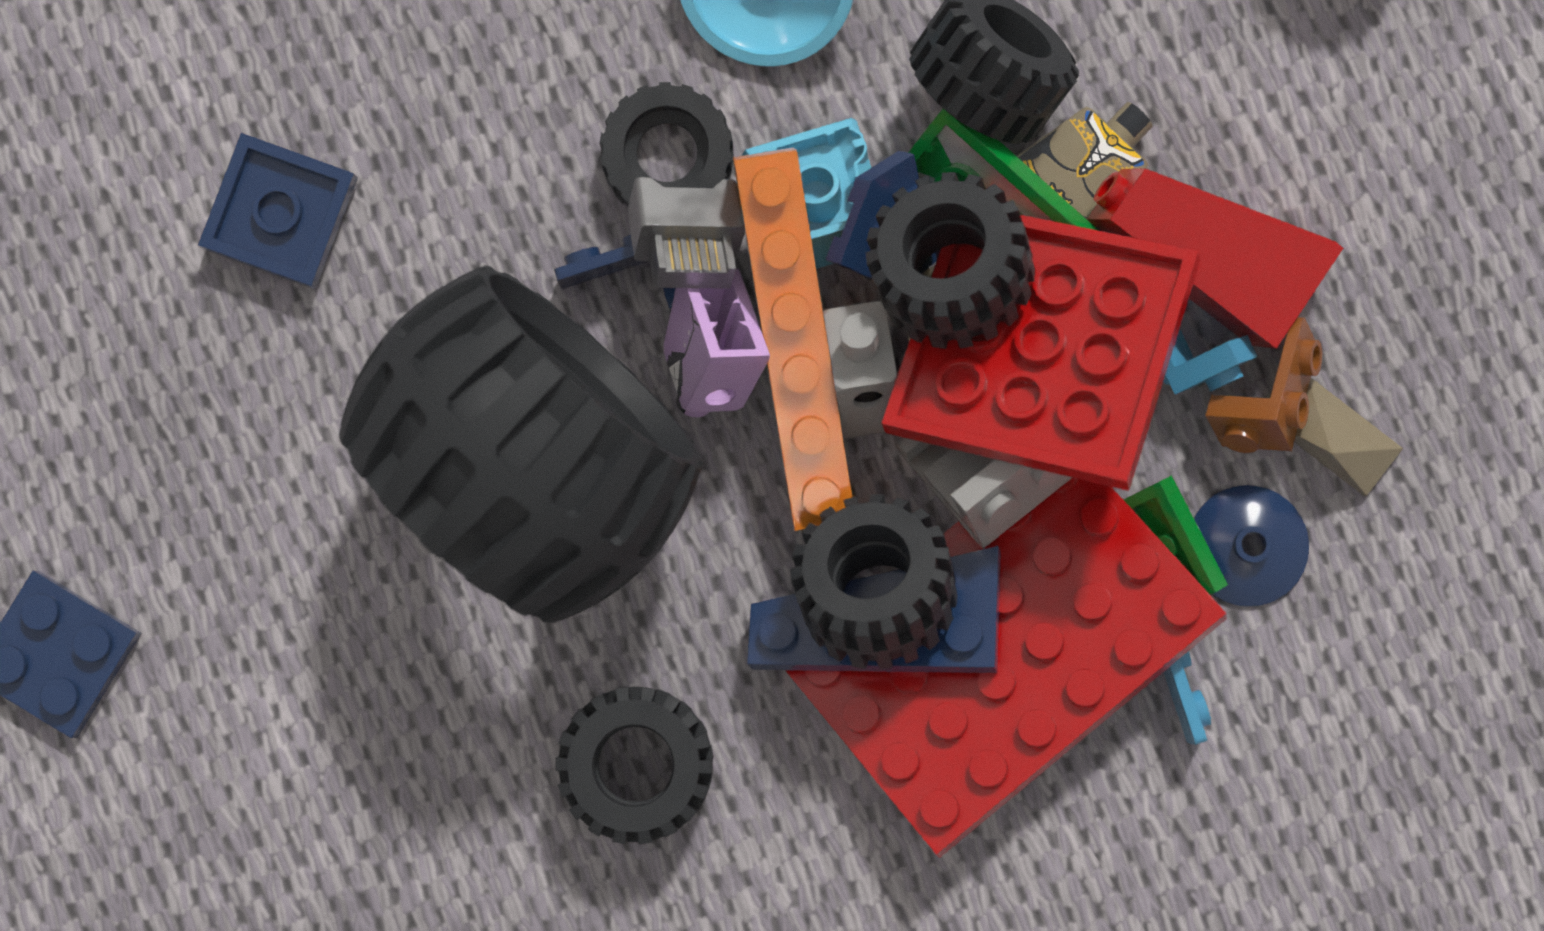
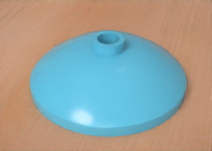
M854 0L680 1L696 31L719 52L737 61L751 65L780 66L803 60L826 46L841 29L849 15Z

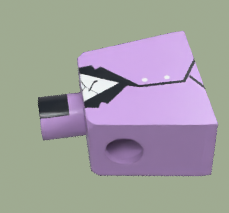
M739 269L735 271L730 289L676 288L664 340V355L677 391L676 405L682 413L690 417H703L709 412L736 411L743 408L770 358Z

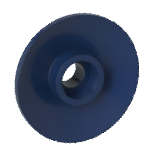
M1252 485L1228 488L1208 499L1194 516V520L1228 584L1212 594L1220 600L1238 606L1268 604L1287 594L1301 578L1309 556L1308 532L1299 512L1280 494L1264 487ZM1248 533L1256 534L1262 541V550L1257 556H1249L1242 548V540Z

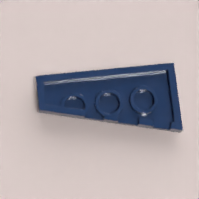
M995 546L950 557L958 594L957 607L951 608L953 620L948 631L937 628L940 641L931 650L923 645L916 649L919 658L906 664L902 656L892 659L893 668L879 670L877 661H869L866 669L852 667L849 655L841 662L832 658L828 654L826 645L819 647L812 638L795 594L751 604L747 664L752 670L997 673L1000 548ZM897 569L851 580L844 588L843 593L861 599L880 597L894 590L903 581L907 573Z

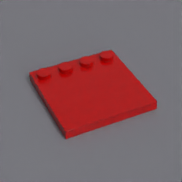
M1020 215L1024 223L1035 267V281L1029 282L1031 296L1027 305L1016 304L1019 317L1011 326L1004 322L999 323L996 326L998 336L989 341H986L983 334L972 338V347L960 349L957 340H949L946 349L935 348L932 346L928 335L921 343L910 338L881 425L887 434L1130 491L1200 264L1199 252ZM953 244L941 248L931 278L944 279L964 273L978 261L983 250L968 244Z

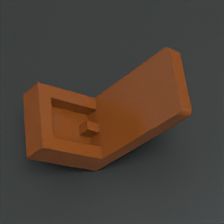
M1297 317L1287 332L1270 398L1211 395L1205 416L1222 447H1227L1240 453H1253L1258 449L1292 452L1297 429H1303L1308 420L1309 400L1306 393L1311 376H1317L1322 365L1321 342L1314 338L1305 317Z

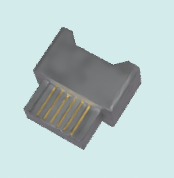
M651 177L636 178L628 205L634 259L637 261H650L654 288L730 289L736 271L735 261L738 258L745 234L737 181L723 179L714 188L663 187Z

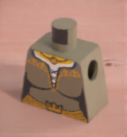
M1126 102L1107 123L1094 110L1086 106L1017 157L1087 219L1097 205L1094 202V195L1097 189L1110 174L1116 171L1119 172L1120 169L1148 167L1147 161L1133 147L1148 133L1153 125L1147 115L1130 102Z

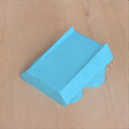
M853 118L748 148L742 154V156L793 147L797 150L816 269L834 264L825 259L834 236L841 238L853 204L847 202L854 181L857 176L872 168L863 134L860 132L857 120Z

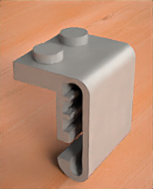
M903 437L895 443V447L911 468L983 549L1072 478Z

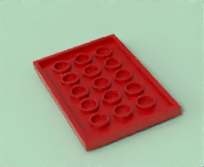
M1071 478L984 548L999 546L1001 551L997 673L785 670L938 858H941L1227 620V613L1112 487ZM959 521L943 533L950 557L983 549Z

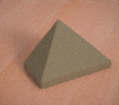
M1311 378L1306 393L1309 400L1308 420L1303 429H1297L1294 443L1365 497L1403 448Z

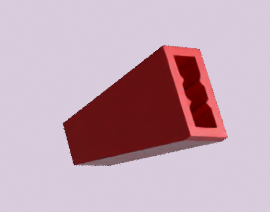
M1146 168L1120 169L1119 172L1116 171L1110 174L1097 189L1094 195V202L1097 205L1087 218L1089 222L1103 232L1198 251L1200 264L1189 299L1239 338L1248 335L1253 346L1277 349L1344 249L1334 240Z

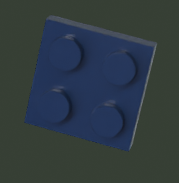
M241 133L198 246L212 253L316 290L358 177L347 170Z
M32 570L0 622V695L66 736L78 738L142 633L42 572Z

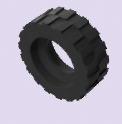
M659 82L658 86L648 87V85L638 88L637 92L630 97L626 95L618 102L619 106L614 113H609L605 121V132H601L600 159L607 182L622 204L629 205L636 178L650 177L643 171L638 162V145L648 130L661 124H674L687 130L695 140L697 159L692 170L683 178L672 182L655 180L663 187L714 188L723 179H730L734 157L731 130L727 126L726 117L721 109L717 110L713 106L712 99L704 93L700 95L694 92L693 87L684 84L680 87L671 85V82Z

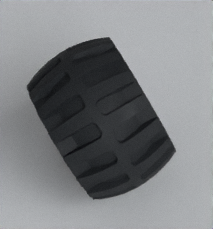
M487 265L465 273L435 290L417 303L392 326L371 353L358 375L347 400L339 431L341 445L347 449L351 457L350 463L358 475L366 480L378 495V500L385 508L420 539L419 542L436 557L443 559L462 574L465 580L483 593H489L505 603L509 609L523 616L531 615L539 618L543 623L552 624L581 613L605 600L645 568L661 550L683 516L703 465L702 455L696 451L693 445L694 441L687 431L678 424L667 407L635 377L636 375L628 367L614 357L588 331L571 320L538 292L535 293L513 276L505 272L500 273Z

